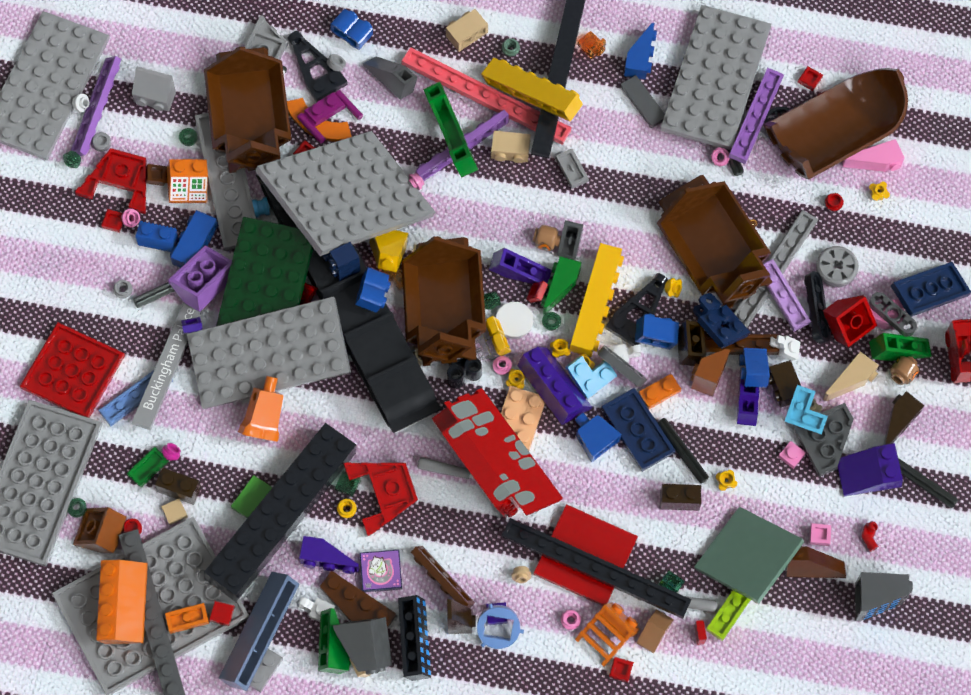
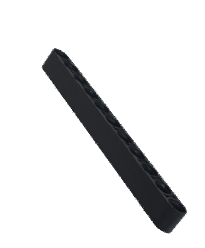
M566 0L548 80L555 85L558 83L566 88L586 0ZM543 109L540 111L531 155L549 159L559 117Z

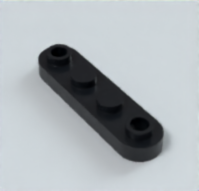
M812 271L805 275L804 280L807 291V303L809 305V319L811 321L813 340L818 344H823L830 340L829 325L823 313V310L826 309L823 282L819 273Z

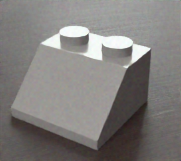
M137 66L132 90L134 102L139 106H150L158 111L165 110L169 112L176 95L173 77Z

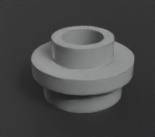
M119 280L115 283L113 291L118 298L124 299L132 294L133 288L129 281ZM126 288V291L120 292V289Z

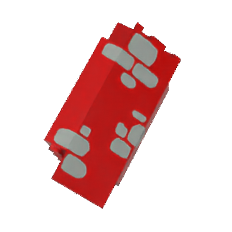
M482 388L476 390L471 396L468 393L457 397L453 403L450 401L444 402L447 407L431 418L504 518L514 516L518 512V508H521L527 516L563 499Z

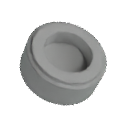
M331 54L327 59V65L334 71H342L346 65L345 60L337 54Z
M104 132L95 134L92 138L94 149L99 152L107 151L111 147L110 136Z

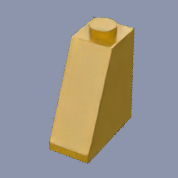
M394 230L369 239V244L379 269L397 273L406 251L408 233Z

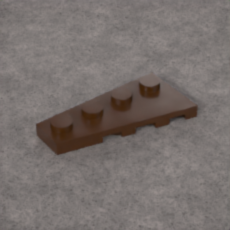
M330 571L320 585V589L344 613L349 621L386 617L388 629L397 616L395 612L333 571Z

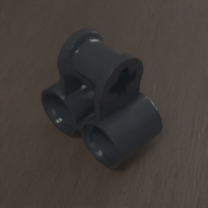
M458 358L457 362L448 363L450 367L447 370L448 384L452 388L462 387L466 377L470 381H477L482 377V363L478 358L476 360ZM473 367L477 368L476 371H470L469 369ZM453 375H459V376H460L459 378H456V379H455V378H452Z

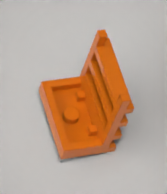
M612 602L604 604L602 609L596 613L595 617L575 638L579 642L583 637L605 658L601 663L603 666H606L630 637L635 636L641 630L637 626L638 623L630 616L627 617L623 613V608L617 603L613 604ZM597 620L621 641L618 645L595 625ZM590 628L613 649L610 654L587 634Z

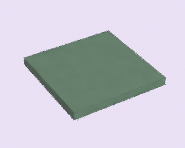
M739 506L694 567L698 572L759 604L803 545L804 540Z

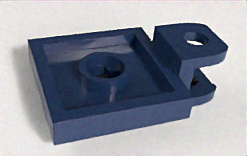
M711 293L700 296L698 299L700 304L694 306L693 312L698 317L697 322L721 349L748 337L750 331L727 305L720 307L722 304Z

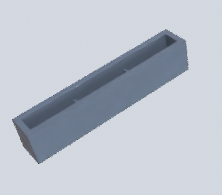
M271 572L219 676V679L230 687L244 691L248 690L300 585L289 575Z

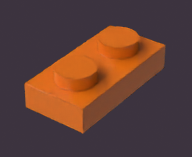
M669 374L639 391L638 394L647 408L651 409L681 392V387L673 375Z
M204 603L165 613L170 634L209 624Z

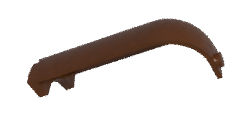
M880 68L863 72L838 83L768 121L763 126L773 146L777 144L782 154L780 156L788 166L792 164L799 176L809 180L884 139L900 126L908 107V94L903 81L904 76L899 69Z

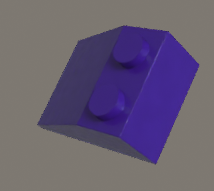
M895 443L872 447L840 458L837 467L844 497L902 487L903 478Z

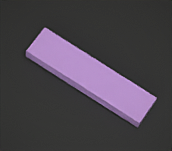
M771 259L763 263L773 282L767 286V289L793 332L811 323L809 317L775 261Z

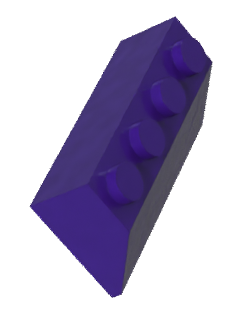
M538 346L522 355L517 365L518 368L523 372L561 425L592 409L591 404L557 359L552 356L548 348Z

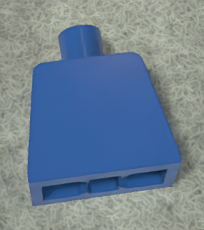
M582 413L575 419L581 427L577 430L576 437L591 462H594L621 440L622 434L599 415L589 420Z

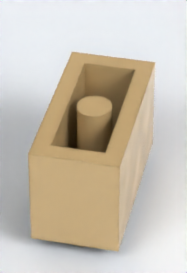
M476 9L464 13L460 19L450 22L446 27V37L458 52L488 33V23Z
M494 131L491 159L497 161L509 160L515 163L528 162L531 134Z

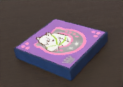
M399 549L360 553L363 592L402 590Z

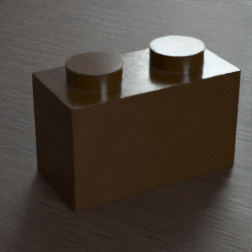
M685 320L679 327V365L695 366V364L700 363L702 358L706 357L704 329L697 321Z
M791 360L769 367L770 377L768 384L772 385L774 400L779 402L780 407L790 405L797 385L801 386Z
M162 468L155 484L158 493L175 499L179 498L181 501L192 505L195 504L201 490L199 480Z
M662 484L660 490V510H700L701 485Z

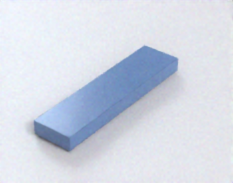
M154 370L98 410L110 427L139 406Z

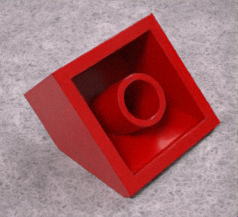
M864 295L837 300L823 310L834 339L847 347H850L877 327L875 318Z

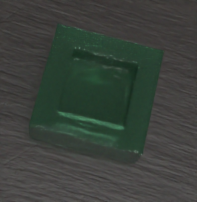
M496 291L484 294L485 309L491 310L501 305Z
M343 471L335 486V490L354 497L361 478L349 481L347 473Z
M668 570L658 585L677 593L685 581Z

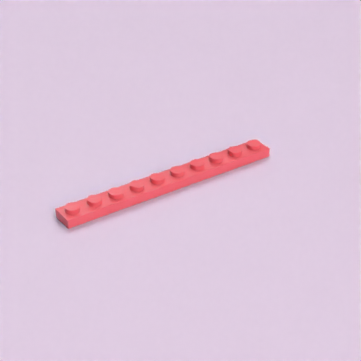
M411 47L402 59L401 65L437 83L440 82L443 86L495 112L500 113L505 110L509 114V119L536 132L540 111ZM558 121L553 141L563 145L572 127Z

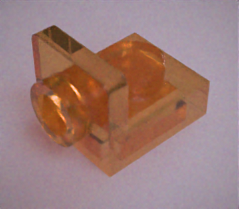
M590 31L577 41V45L593 59L595 56L603 54L606 49V40L604 38L600 40Z

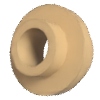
M518 566L513 569L511 576L517 583H526L531 579V572L528 567Z

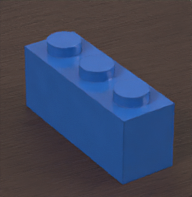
M198 210L189 217L186 230L182 231L179 236V243L170 252L172 265L181 268L205 245H209L218 228L216 218Z

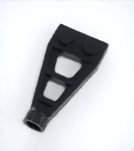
M294 31L288 36L287 39L293 47L305 85L316 102L348 85L341 71L332 70L327 65L328 58L311 45L300 31ZM310 51L316 59L306 64L301 55ZM317 65L323 66L328 73L314 80L310 69Z
M657 273L649 284L614 313L605 329L632 346L640 345L641 343L635 342L636 324L627 319L626 315L634 308L641 310L644 314L655 315L665 284L668 281L667 277ZM645 294L654 297L650 308L639 303Z

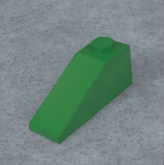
M882 333L869 341L872 359L894 361L901 356H910L914 359L930 358L932 356L929 339Z
M334 608L321 611L318 671L341 674L349 671L351 662L349 655L333 628V625L340 624Z

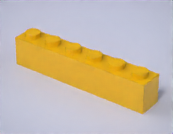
M493 57L481 73L487 85L570 122L583 105L576 91L566 90L562 85L558 83L555 85L544 77L539 78L531 71H523L519 66H512L504 59L498 60Z
M600 243L570 344V351L573 353L586 354L588 357H592L593 351H598L600 343L597 340L598 334L602 335L605 326L602 320L603 317L607 318L610 307L607 306L608 300L612 301L615 290L612 289L613 283L617 284L620 273H617V269L622 267L624 256H621V248Z

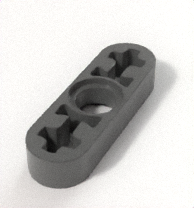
M876 292L871 296L869 306L901 335L909 337L914 334L917 323L911 316L884 293ZM879 299L882 300V303H881V304H880V303H879V304H875V301H876V300H877V301H878ZM888 311H896L898 313V317L894 319L890 318L888 316ZM905 325H911L910 329H904Z
M603 345L598 351V355L638 387H642L647 381L643 374L607 346Z

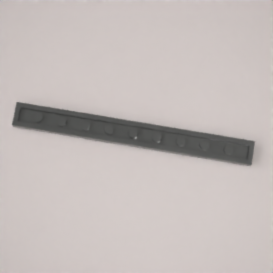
M139 530L120 534L119 538L125 559L127 561L148 564ZM148 565L144 626L164 695H185Z

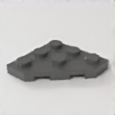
M845 403L821 413L828 416L822 435L796 425L792 427L819 477L836 470L854 420Z

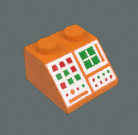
M169 159L166 169L169 203H206L208 187L207 160Z

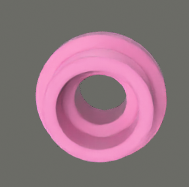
M725 148L715 149L711 155L712 162L717 166H725L730 160L728 150ZM721 153L724 155L723 160H719L718 158L719 154Z
M417 173L408 175V181L413 187L421 190L425 184L423 179Z
M126 209L122 214V222L126 227H135L140 222V215L134 209Z
M499 356L493 361V370L499 375L507 374L512 368L511 360L508 357ZM503 362L506 366L500 367L499 363Z
M567 610L562 614L561 624L565 629L574 630L579 627L581 617L576 611ZM573 618L574 623H568L567 619Z

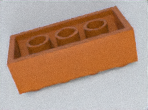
M101 560L97 641L104 644L143 643L147 563L127 560Z

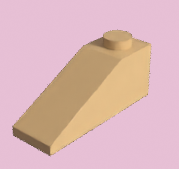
M860 351L827 390L823 400L829 401L865 386L868 381L872 382L878 375L876 371L879 365Z

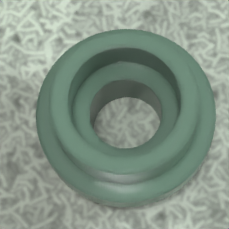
M507 39L502 44V52L507 56H515L520 51V45L515 39Z

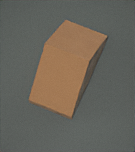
M656 609L636 644L654 654L674 619Z

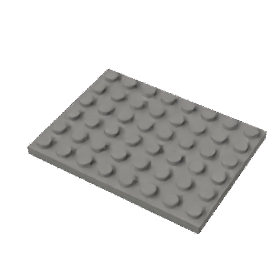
M372 131L257 166L255 170L319 256L328 254L331 250L348 242L354 245L429 219L436 213L419 190L414 188L408 181V176Z
M194 517L143 543L175 659L248 620L249 614L240 598L235 602L204 579V571L216 556ZM123 554L114 560H126L125 555ZM99 567L56 590L52 595L105 694L112 695L157 669L145 626L143 643L104 644L96 640L101 569ZM215 601L235 606L230 626L210 622L209 619ZM201 603L205 604L209 624L172 634L169 633L165 613Z

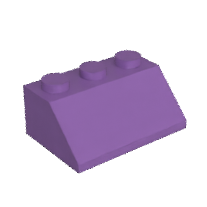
M205 245L168 279V282L185 304L200 312L226 287L232 260Z

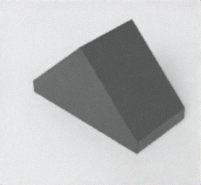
M565 220L557 256L576 260L583 234V224Z

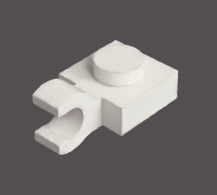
M777 335V339L770 337L769 345L778 348L779 355L792 361L798 360L799 341L787 335Z
M625 344L608 347L627 363H629V358L641 356L640 345H634L626 349Z
M301 597L298 603V607L310 611L309 618L320 622L321 611L329 608L335 609V605L319 598L313 603L309 599Z

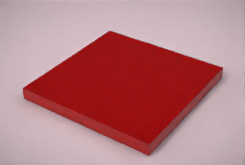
M57 322L19 387L71 413L90 418L122 363L125 353Z
M567 504L551 535L558 540L623 569L638 539L637 535ZM541 556L533 574L602 606L608 603L615 589L544 556Z

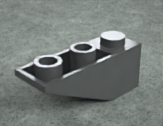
M377 56L363 63V66L400 100L413 93L418 77L406 66Z

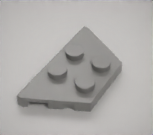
M260 15L245 48H267L268 56L280 60L288 44L284 37L279 35L277 30L267 23L264 16Z

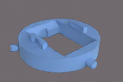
M490 603L488 604L489 607L481 613L477 622L478 636L483 642L481 646L484 648L487 645L494 649L509 647L517 640L519 633L524 634V630L520 629L519 618L509 607L503 605L493 606ZM487 615L514 620L510 639L484 634V623H486Z

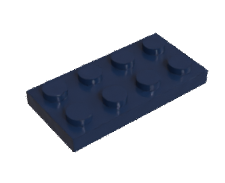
M953 262L895 281L891 285L900 303L911 317L968 297L971 294V290Z
M635 388L601 406L611 425L622 434V442L642 472L675 454L672 444Z

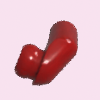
M873 521L865 524L861 534V538L870 552L879 547L873 539L878 529V525Z

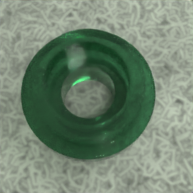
M185 128L179 134V140L185 146L194 145L198 139L197 132L192 128Z
M69 151L63 155L66 166L70 168H78L80 166L81 157L76 152Z
M548 312L543 316L542 324L545 329L553 331L560 327L561 318L555 312ZM549 320H554L555 323H554V324H549L548 321H549Z
M74 498L71 500L67 511L70 516L78 518L86 513L87 505L83 499ZM78 504L80 505V508L78 510H74V505Z

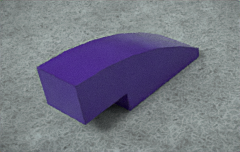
M740 377L737 424L756 426L759 387H745L744 379H740Z

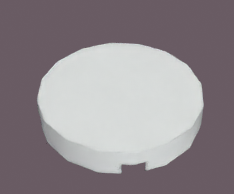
M520 302L506 303L496 314V318L500 321L504 331V336L509 339H520L528 334L533 327V314L531 310Z

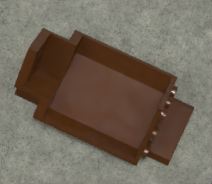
M237 47L233 51L219 52L216 54V62L204 69L212 149L226 153L229 173H237V170L242 168L253 171L259 165L281 159L279 147L292 140L282 60L268 56V49L264 47L253 49Z
M700 175L658 202L664 212L661 214L657 225L701 295L716 292L722 304L727 305L731 309L739 299L744 301L757 293L758 287H767L773 283L769 277V272L763 264L771 252L725 181L709 184L705 176Z
M434 236L427 242L418 243L416 250L401 261L406 341L417 344L418 355H422L423 366H430V363L434 361H441L442 364L457 362L458 358L476 360L475 339L486 332L481 250L469 246L468 238L465 237L445 240Z

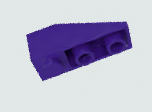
M303 536L299 560L300 564H303L304 567L315 568L317 566L323 567L326 571L338 569L346 574L359 573V564L326 540Z

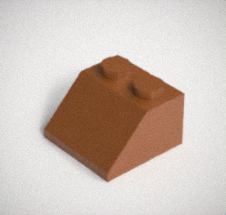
M729 349L706 356L701 359L699 364H695L690 381L693 382L691 389L713 397L730 353Z
M109 507L86 508L73 545L99 553H114L118 546L119 535L124 529L126 516Z

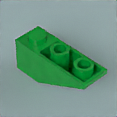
M561 256L558 263L554 262L552 268L554 276L547 283L546 290H549L547 296H543L541 306L544 307L543 314H547L576 286L582 262Z

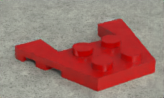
M110 148L96 165V169L85 178V182L81 187L76 189L75 194L92 200L98 183L134 192L128 206L129 209L146 214L147 160L142 156Z
M344 463L349 481L369 475L381 511L379 514L362 519L367 537L418 501L406 463Z

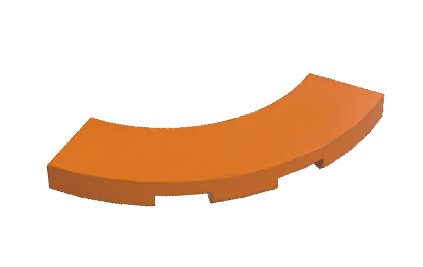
M299 98L287 101L288 112L293 121L304 132L313 136L297 119V116L300 113H304V110L308 108L304 99ZM325 120L316 126L317 130L330 142H337L352 137L348 122L337 123Z

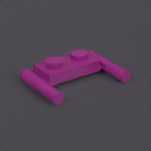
M338 90L336 93H331L305 109L304 113H300L297 116V119L321 144L326 138L317 130V125L345 108L357 120L362 119L363 114L341 90Z

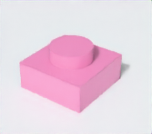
M790 441L778 458L794 469L806 452Z
M811 523L810 544L830 546L831 525Z

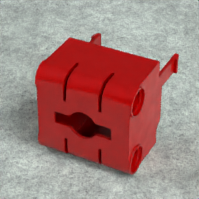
M971 319L952 320L945 332L952 383L971 382V362H961L964 355H969L971 352Z

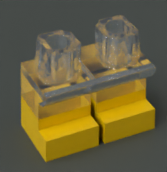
M494 316L486 319V332L475 339V344L479 343L481 346L476 349V358L480 361L485 359L492 361L499 356L512 352L504 336L501 323Z

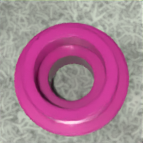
M168 443L163 446L162 453L167 460L179 459L181 450L177 445Z

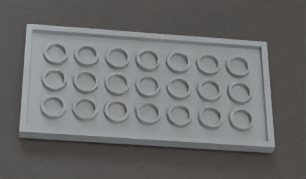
M701 5L660 131L732 150L771 29V23Z
M43 11L0 91V143L48 160L74 110L72 105L73 98L78 94H82L110 39L109 35Z
M335 297L187 334L202 409L251 398L254 387L264 388L266 376L278 378L275 388L276 392L351 373Z
M28 400L0 469V553L41 566H47L103 425L101 421Z

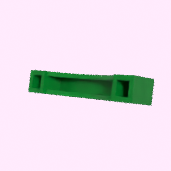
M438 82L423 89L443 133L452 161L461 178L477 171L476 162L442 84Z

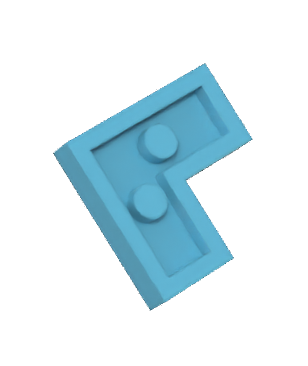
M583 356L577 357L565 367L587 399L617 377L611 365L606 361L601 362L591 370Z
M797 385L784 422L822 435L828 416L810 410L816 391Z

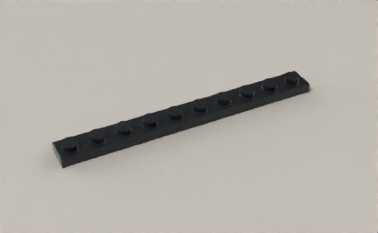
M512 518L509 519L502 533V538L679 618H684L692 599Z

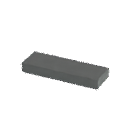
M636 75L621 83L620 87L650 128L663 122L665 113Z

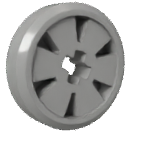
M842 246L826 248L821 252L816 263V271L819 273L822 281L833 287H843L850 284L855 279L859 268L858 260L854 253ZM834 263H835L836 265H839V264H840V265H841L840 269H839V268L834 269V268H833V267H834Z

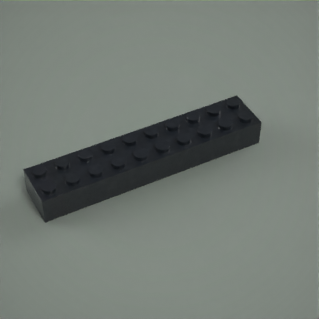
M325 423L204 571V579L237 602L344 469V463L349 462L356 454L357 445Z

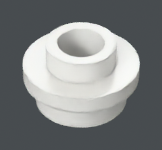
M85 94L75 96L72 101L73 108L78 112H85L86 108L89 107L88 96Z

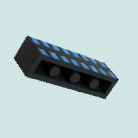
M418 595L398 598L403 677L411 681L431 678L425 599Z

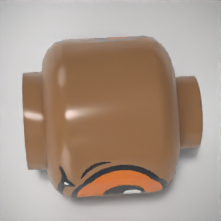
M548 225L536 227L533 237L536 248L553 251L555 246L559 247L561 236L558 235L557 228Z
M910 356L899 357L890 368L891 378L900 385L911 383L919 373L917 361Z

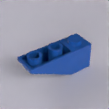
M655 23L650 24L628 51L625 77L632 78L636 75L639 79L646 80L647 73H651L652 62H649V57H653L655 46H651V43L656 41L657 30H654Z

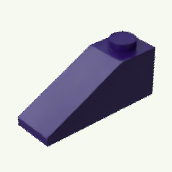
M506 248L493 253L489 267L490 271L503 277L529 284L541 281L548 283L552 272L551 269Z

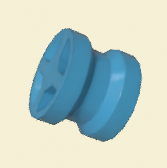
M263 197L262 200H252L256 218H259L261 215H270L267 197Z

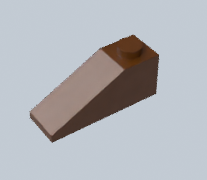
M801 546L785 568L786 577L846 578L844 561L807 546Z

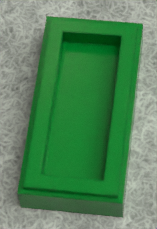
M154 447L127 472V475L142 488L169 460Z

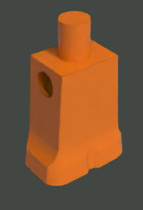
M266 376L263 389L253 388L245 418L238 429L239 433L278 442V424L284 396L275 392L278 378Z

